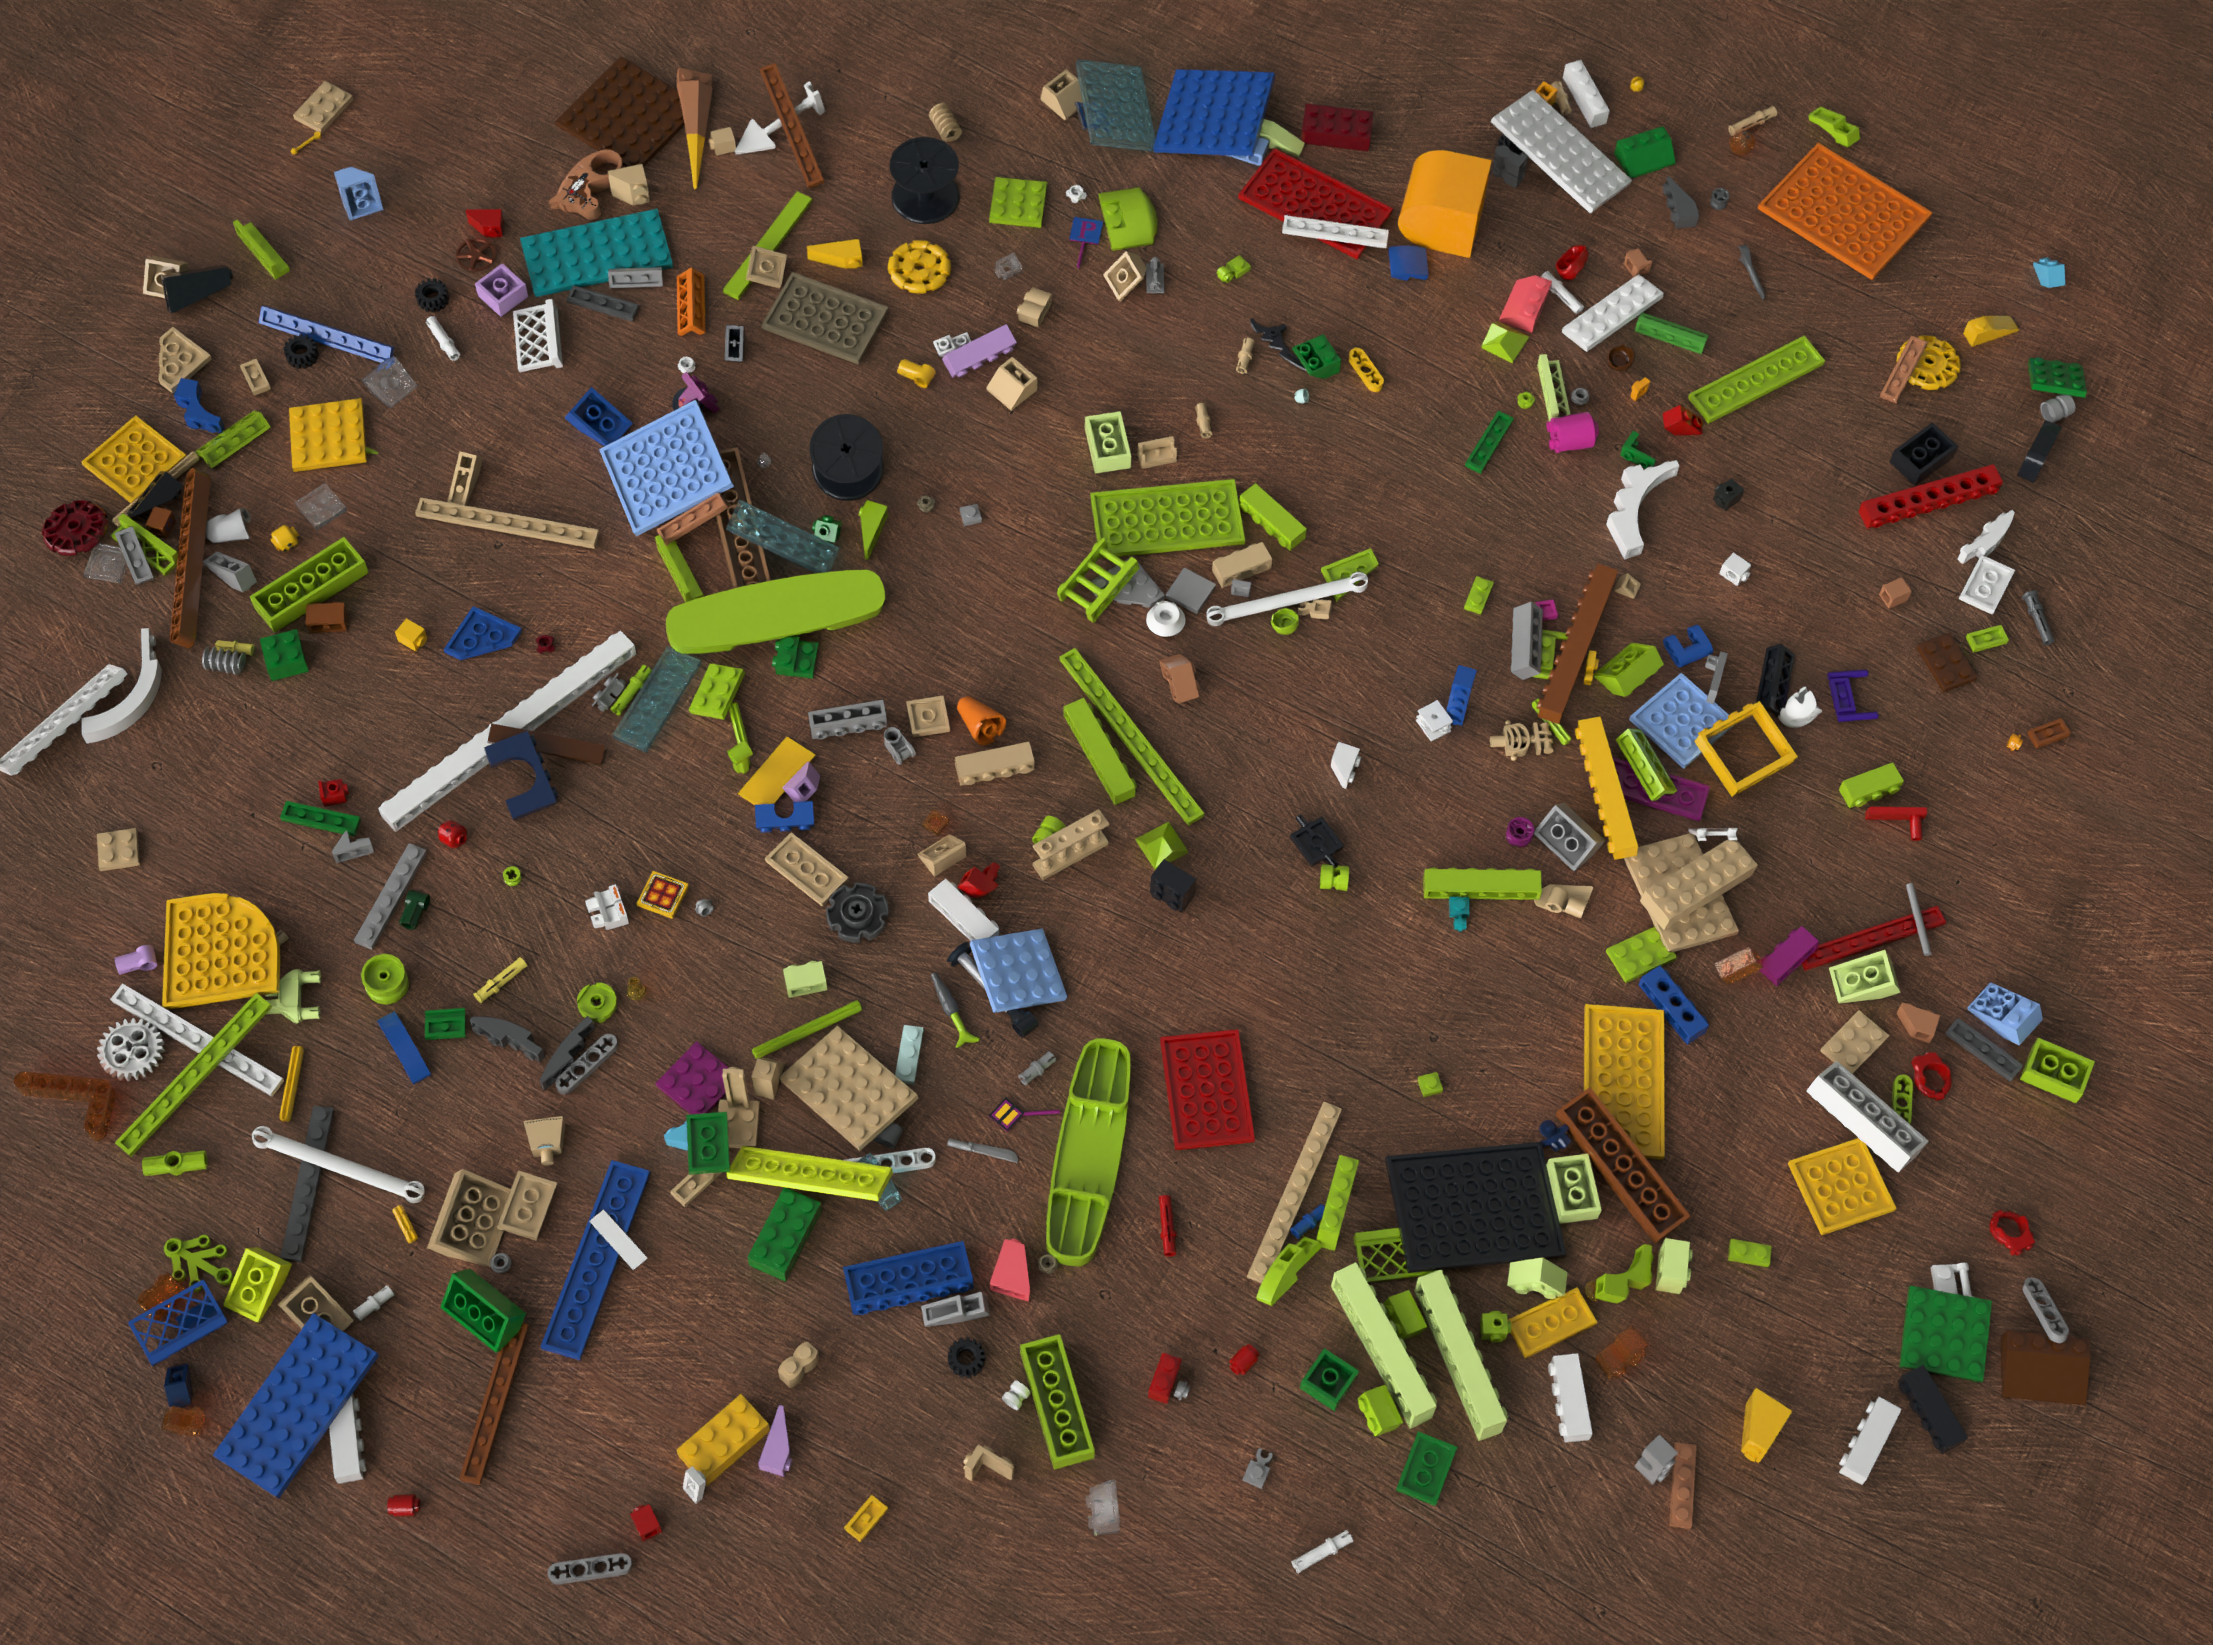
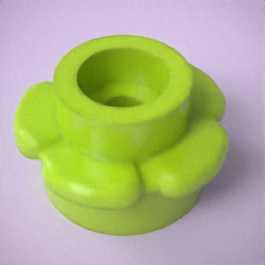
M1529 392L1520 393L1517 397L1518 405L1523 409L1530 408L1532 403L1535 402L1534 396Z

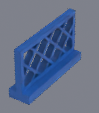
M203 1279L128 1321V1324L150 1364L154 1366L228 1324V1321ZM201 1285L206 1292L204 1301L192 1298L194 1289ZM190 1292L189 1297H185V1296H184V1295H186L187 1293ZM207 1297H209L212 1303L206 1302ZM179 1298L188 1300L185 1312L173 1309L175 1300ZM190 1301L203 1303L199 1315L187 1313ZM171 1303L170 1308L164 1307ZM205 1304L214 1306L218 1314L211 1318L203 1317ZM157 1310H169L166 1323L154 1320ZM172 1311L184 1314L180 1326L168 1323ZM150 1314H152L151 1319L145 1318V1317L149 1316ZM186 1315L198 1318L196 1327L192 1329L183 1327ZM141 1319L150 1321L147 1333L138 1332L134 1323ZM201 1319H205V1320H206V1321H204L203 1323L200 1324V1320H201ZM153 1322L165 1325L161 1337L149 1334ZM167 1326L179 1328L178 1335L173 1340L164 1338ZM182 1329L187 1330V1332L181 1334ZM140 1334H141V1335H145V1340H144V1341H143V1339L141 1338ZM148 1336L160 1339L158 1348L152 1352H149L146 1346ZM163 1340L169 1341L166 1344L162 1345Z

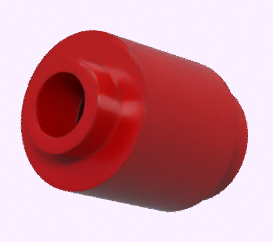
M1250 1344L1243 1346L1229 1360L1231 1364L1230 1369L1237 1375H1245L1258 1361L1259 1352Z
M415 1494L394 1495L389 1497L387 1502L388 1514L394 1515V1517L415 1516L421 1507L420 1499Z

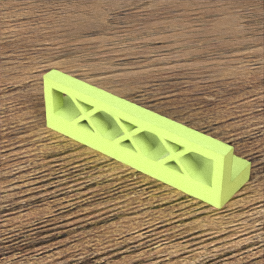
M1547 354L1539 355L1537 366L1549 421L1552 417L1560 418L1558 417L1559 409L1566 416L1570 415L1559 360L1548 361ZM1550 367H1556L1554 374L1550 372ZM1552 380L1559 383L1557 389L1554 388ZM1555 395H1558L1562 398L1560 404L1557 403Z

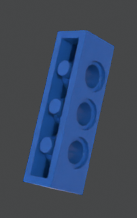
M1658 966L1641 977L1639 987L1658 1010H1664L1665 1019L1687 1045L1706 1033L1709 1026L1705 1016L1700 1015L1694 1003L1686 998L1682 988L1672 981L1667 970ZM1659 987H1664L1667 991H1662ZM1671 1002H1676L1679 1006H1674ZM1683 1017H1688L1691 1021H1686Z

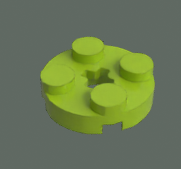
M604 983L585 986L577 997L578 1010L584 1018L588 1016L593 1022H605L606 1019L614 1014L617 1008V997L614 990ZM601 999V1004L594 1006L592 1001Z

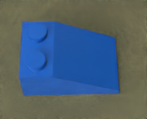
M592 387L565 416V419L576 429L603 446H607L620 439L633 424Z

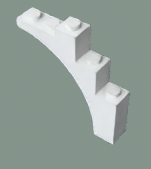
M1677 460L1667 461L1656 467H1648L1643 470L1641 465L1629 466L1624 470L1621 480L1625 488L1616 492L1614 499L1618 511H1614L1609 515L1606 524L1624 560L1642 553L1644 543L1638 528V508L1645 496L1654 487L1677 475L1679 469Z

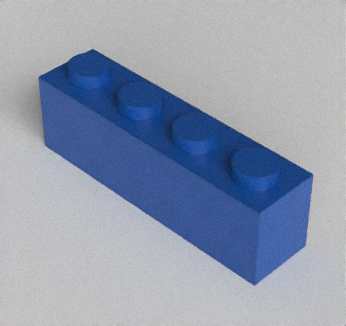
M1458 665L1446 712L1453 720L1452 725L1462 726L1477 670Z

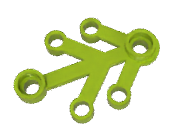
M201 1235L196 1239L187 1241L171 1238L165 1243L164 1252L168 1257L172 1258V1277L176 1282L180 1283L186 1279V1273L181 1268L180 1257H182L188 1263L189 1287L200 1281L197 1267L214 1276L219 1285L227 1286L233 1281L232 1272L225 1267L218 1269L203 1260L215 1256L220 1259L225 1258L228 1254L226 1247L220 1244L215 1248L195 1253L187 1251V1249L197 1246L206 1249L211 1245L210 1238L207 1235ZM207 1239L206 1244H201L202 1240ZM178 1246L176 1251H172L173 1247ZM224 1249L222 1254H217L218 1250ZM178 1273H182L180 1278H176ZM223 1276H228L226 1281H222ZM201 1285L200 1287L194 1289L193 1292L201 1291L203 1286Z

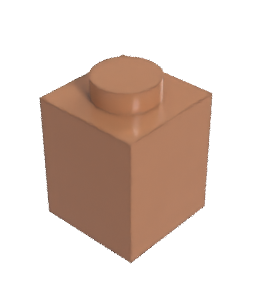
M1901 577L1883 585L1879 595L1888 609L1908 601L1912 591L1909 584Z

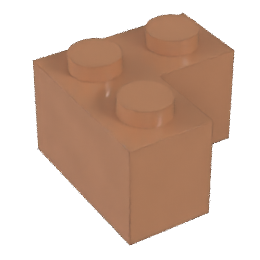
M1181 654L1159 660L1163 678L1169 682L1174 701L1179 704L1199 697L1198 691L1200 686L1194 677L1196 670L1193 662H1190Z

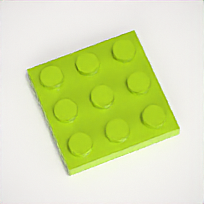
M995 177L989 223L1041 228L1047 182Z

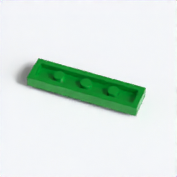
M1497 411L1466 461L1465 467L1480 474L1483 472L1512 425L1513 417Z
M286 801L280 815L281 821L344 834L347 830L349 836L355 837L361 822L359 816Z

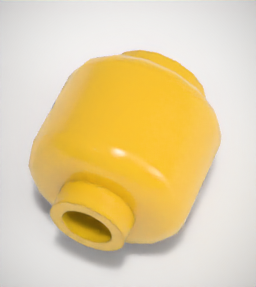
M282 525L271 534L272 538L270 540L278 551L287 552L298 544L297 537L299 534L293 526L289 528L288 525Z

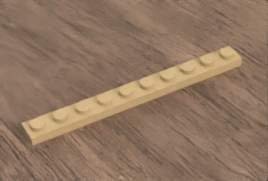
M420 498L415 512L416 517L595 549L599 536L598 529Z
M1323 1102L1247 1278L1262 1284L1269 1268L1280 1254L1342 1112V1108Z

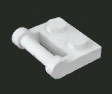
M1968 1263L1932 1265L1931 1274L1934 1290L1958 1294L1954 1273H1959L1963 1295L1974 1297L1971 1294Z

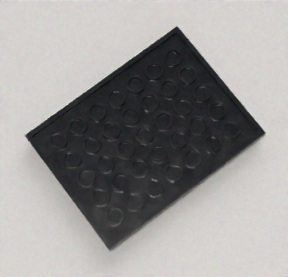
M1541 1142L1386 1156L1385 1163L1408 1273L1506 1264L1536 1258H1565L1567 1255Z

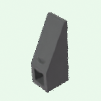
M1667 177L1665 184H1663V193L1667 196V207L1671 210V221L1674 222L1676 229L1696 227L1699 213L1695 201L1675 181Z

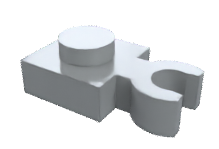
M1259 1448L1256 1453L1257 1462L1250 1460L1242 1481L1262 1489L1270 1471V1467L1265 1465L1270 1463L1272 1453L1270 1452L1267 1458H1262L1260 1455L1262 1449Z

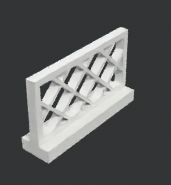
M553 299L545 300L546 304L513 311L519 372L555 365L556 368L563 367L558 309ZM545 311V314L540 319L535 316L538 312ZM527 315L528 317L523 323L519 321L518 316ZM532 319L537 321L533 328L527 326ZM541 324L546 326L542 333L536 331ZM524 328L529 330L525 337L520 335ZM533 334L539 336L534 342L528 340ZM542 339L547 341L543 348L538 346ZM528 343L531 346L526 352L521 350V347ZM535 348L540 350L535 357L530 355ZM544 353L549 356V360H539ZM527 357L532 360L527 365L522 364Z

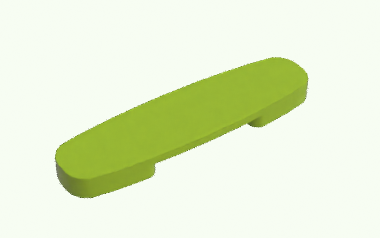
M870 570L824 572L742 586L697 598L673 607L666 617L667 638L671 647L679 653L701 654L730 651L737 645L781 639L825 628L837 630L876 617L883 609L885 590L880 577Z
M1096 1038L1089 1041L1083 1047L1070 1085L1069 1097L1060 1129L1048 1200L1046 1250L1048 1254L1054 1256L1058 1263L1062 1265L1083 1266L1094 1258L1102 1237L1115 1189L1128 1109L1130 1053L1121 1042L1111 1039Z

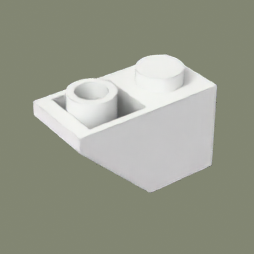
M1338 742L1332 756L1331 768L1342 788L1346 789L1348 783H1352L1354 780V767L1358 768L1360 764V749Z

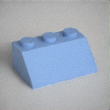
M353 167L334 172L341 199L350 221L383 210L373 174Z

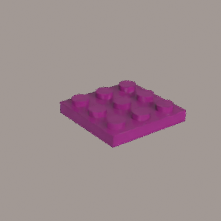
M696 1041L655 1084L656 1087L689 1114L709 1113L719 1103V1100L726 1096L722 1075L723 1069H728L729 1067Z

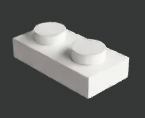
M692 1466L686 1470L683 1489L695 1503H698L703 1499L706 1479L701 1471H696Z

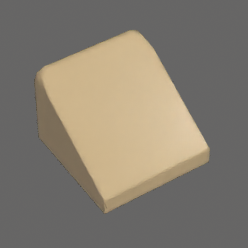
M1627 573L1619 577L1614 591L1634 599L1641 583Z

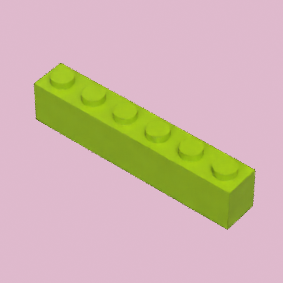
M1084 698L1064 706L1063 716L1114 805L1135 797V789L1137 788L1135 780L1129 777L1127 766L1125 763H1121L1117 749L1111 746L1110 737L1107 733L1103 732L1102 723L1099 718H1095L1091 704H1087Z
M1432 867L1424 870V898L1449 899V897H1469V899L1540 900L1542 893L1541 870H1516L1513 868L1506 870H1497L1495 868L1486 870L1469 868L1462 870Z

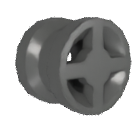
M1716 188L1712 192L1710 199L1711 207L1715 210L1726 208L1729 192L1724 188Z

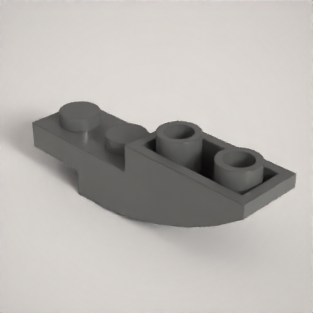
M472 1017L470 1019L472 1030L479 1036L482 1034L486 1036L487 1040L494 1046L499 1045L505 1048L509 1044L514 1050L520 1049L523 1051L528 1059L532 1061L535 1059L539 1063L545 1058L543 1049L533 1043L532 1032L525 1028L491 1017Z

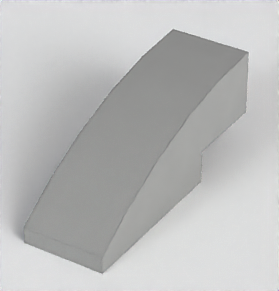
M982 1292L965 1297L958 1295L921 1306L924 1326L953 1324L990 1316L987 1296Z

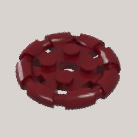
M75 500L70 504H62L51 512L49 518H46L42 528L43 541L51 551L58 552L59 555L75 556L82 551L86 553L100 543L101 537H105L109 524L107 514L101 506L96 503L92 504L91 501Z

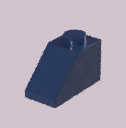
M189 1363L167 1368L164 1389L170 1409L175 1407L179 1409L184 1408L192 1402L193 1393Z

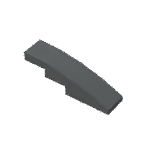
M588 1016L571 1031L548 1062L540 1078L544 1091L556 1082L558 1076L574 1063L573 1057L585 1048L583 1039L595 1030L594 1023Z

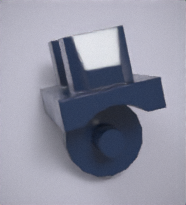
M1551 1120L1543 1121L1539 1126L1541 1135L1546 1137V1139L1540 1141L1542 1147L1549 1145L1554 1152L1560 1148L1564 1149L1572 1141L1566 1133L1569 1127L1566 1124L1557 1127Z

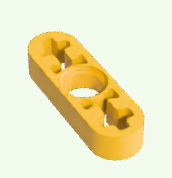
M1353 348L1349 352V363L1370 391L1378 392L1382 390L1384 383L1382 375L1362 349ZM1363 367H1368L1371 369V371L1365 373L1361 369Z

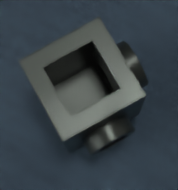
M1731 478L1726 483H1721L1716 487L1713 500L1717 506L1727 511L1741 500L1744 489Z

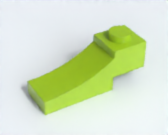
M1821 106L1809 114V121L1826 130L1835 139L1836 143L1849 147L1860 139L1859 127L1847 123L1846 117Z

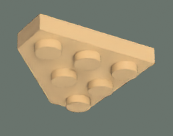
M172 327L160 337V384L171 393H174L180 379H190L212 360L211 355Z

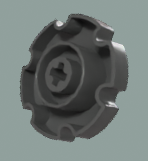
M854 883V887L848 888L847 885H844L837 889L829 898L832 906L826 907L827 923L831 931H838L840 939L851 943H860L862 938H867L868 940L876 938L885 929L884 919L889 918L888 903L883 894L877 895V890L874 886L866 883Z

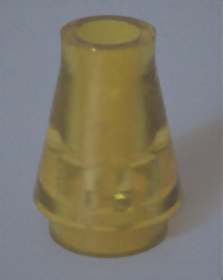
M632 976L629 978L626 990L627 996L632 1000H640L645 996L646 987L638 977Z

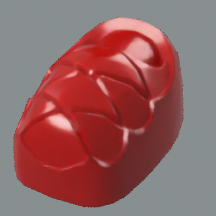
M1573 246L1558 259L1555 266L1562 279L1573 280L1584 268L1589 255L1586 246Z

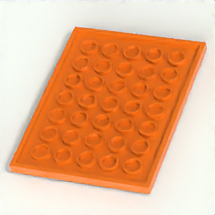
M1817 143L1758 205V209L1871 280L1880 273L1919 231L1933 213L1820 143Z

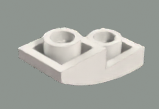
M967 332L953 338L948 335L933 341L939 357H944L945 354L971 342Z

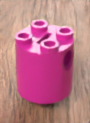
M1589 412L1570 414L1560 418L1552 417L1546 423L1547 431L1550 432L1551 437L1549 447L1550 450H1555L1556 453L1592 448L1599 435L1598 424Z

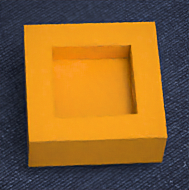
M1644 377L1641 381L1638 380L1632 385L1630 397L1634 401L1638 400L1648 391L1650 380Z

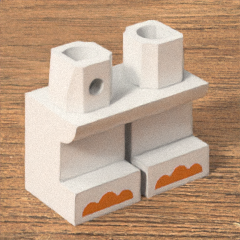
M616 884L609 886V890L601 893L594 892L595 897L585 901L589 913L596 910L600 911V914L591 916L594 929L605 926L606 930L629 924Z

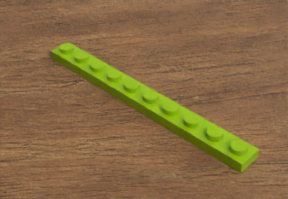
M256 993L121 1135L115 1144L132 1157L272 1008V1005Z

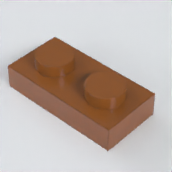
M2060 718L2030 729L2027 734L2037 749L2067 738L2071 732L2063 719Z

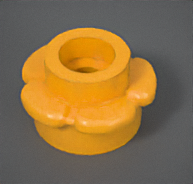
M2013 733L2006 747L2010 748L2011 751L2018 750L2023 742L2020 739L2021 734L2016 735Z

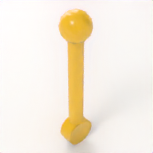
M315 132L313 137L297 148H292L291 153L295 155L301 148L313 140L320 139L321 133Z

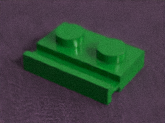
M465 1008L425 1011L426 1040L466 1037Z

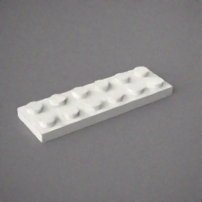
M1638 274L1564 326L1562 333L1588 352L1661 300L1664 293Z

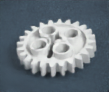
M132 1018L131 1023L124 1019L123 1025L116 1022L117 1028L109 1027L111 1032L109 1034L103 1033L106 1039L99 1040L102 1045L97 1047L100 1053L97 1055L99 1060H101L99 1062L100 1065L104 1067L106 1073L110 1072L112 1078L117 1075L120 1081L124 1076L127 1081H130L131 1076L138 1080V1075L140 1074L145 1078L147 1070L152 1073L151 1067L159 1066L156 1060L163 1059L161 1054H159L165 1052L162 1047L164 1045V1041L161 1039L162 1035L155 1026L152 1027L150 1022L145 1024L143 1019H140L138 1023L134 1018ZM139 1036H143L141 1040L136 1041ZM119 1041H123L121 1045L116 1046ZM146 1054L145 1057L139 1058L140 1055ZM126 1059L125 1062L119 1063L120 1060Z

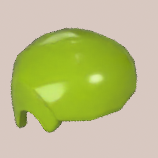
M1280 609L1275 614H1272L1271 625L1278 634H1292L1298 628L1299 616L1291 609Z

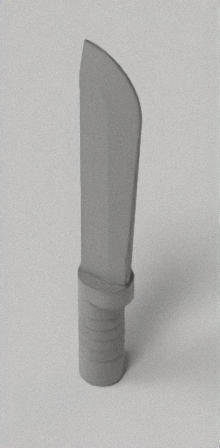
M952 1138L948 1140L947 1146L1018 1163L1017 1155L1011 1150L977 1144L971 1141L967 1143Z

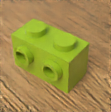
M1409 1290L1391 1296L1383 1303L1387 1312L1385 1315L1389 1321H1393L1397 1330L1395 1333L1399 1339L1406 1340L1419 1335L1428 1327Z
M1386 1384L1364 1392L1357 1399L1359 1408L1364 1412L1367 1419V1425L1375 1437L1393 1431L1403 1423Z

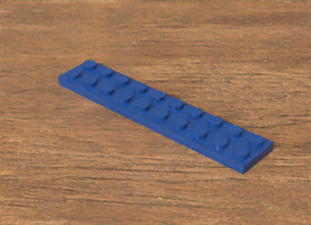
M611 1160L540 1346L542 1350L581 1361L620 1257L616 1250L589 1221L604 1210L623 1232L628 1235L651 1174L649 1170Z

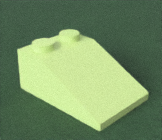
M1886 950L1829 968L1839 1004L1882 999L1901 993L1891 958Z

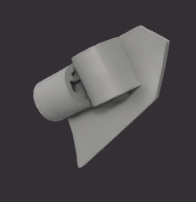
M242 507L228 515L222 514L212 518L206 523L205 538L213 543L250 539L245 524L251 522L249 512Z

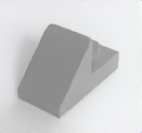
M347 830L332 850L336 863L374 853L370 838H360L355 842H351Z

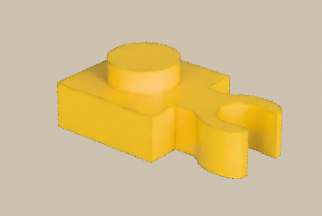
M1589 650L1583 684L1591 685L1593 671L1598 668L1599 659H1596L1597 651Z

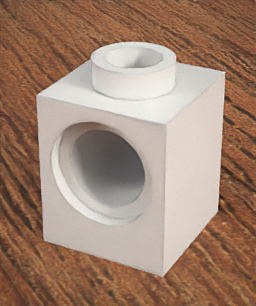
M1733 552L1723 563L1719 574L1738 586L1741 581L1745 582L1749 578L1751 564Z

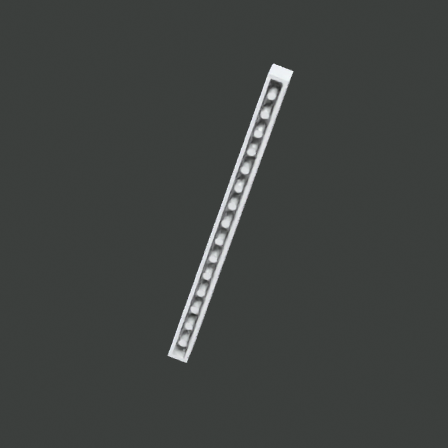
M621 631L612 634L603 644L597 645L588 655L582 656L573 666L567 667L558 677L552 678L547 685L537 689L532 696L522 700L517 707L507 711L502 718L492 723L529 731L535 730L636 655L635 645ZM491 724L483 732L477 733L468 743L462 744L453 754L446 756L438 765L431 767L423 776L416 778L411 785L398 791L396 796L382 803L381 807L378 808L381 817L395 832L489 764L484 747L491 745L487 743Z

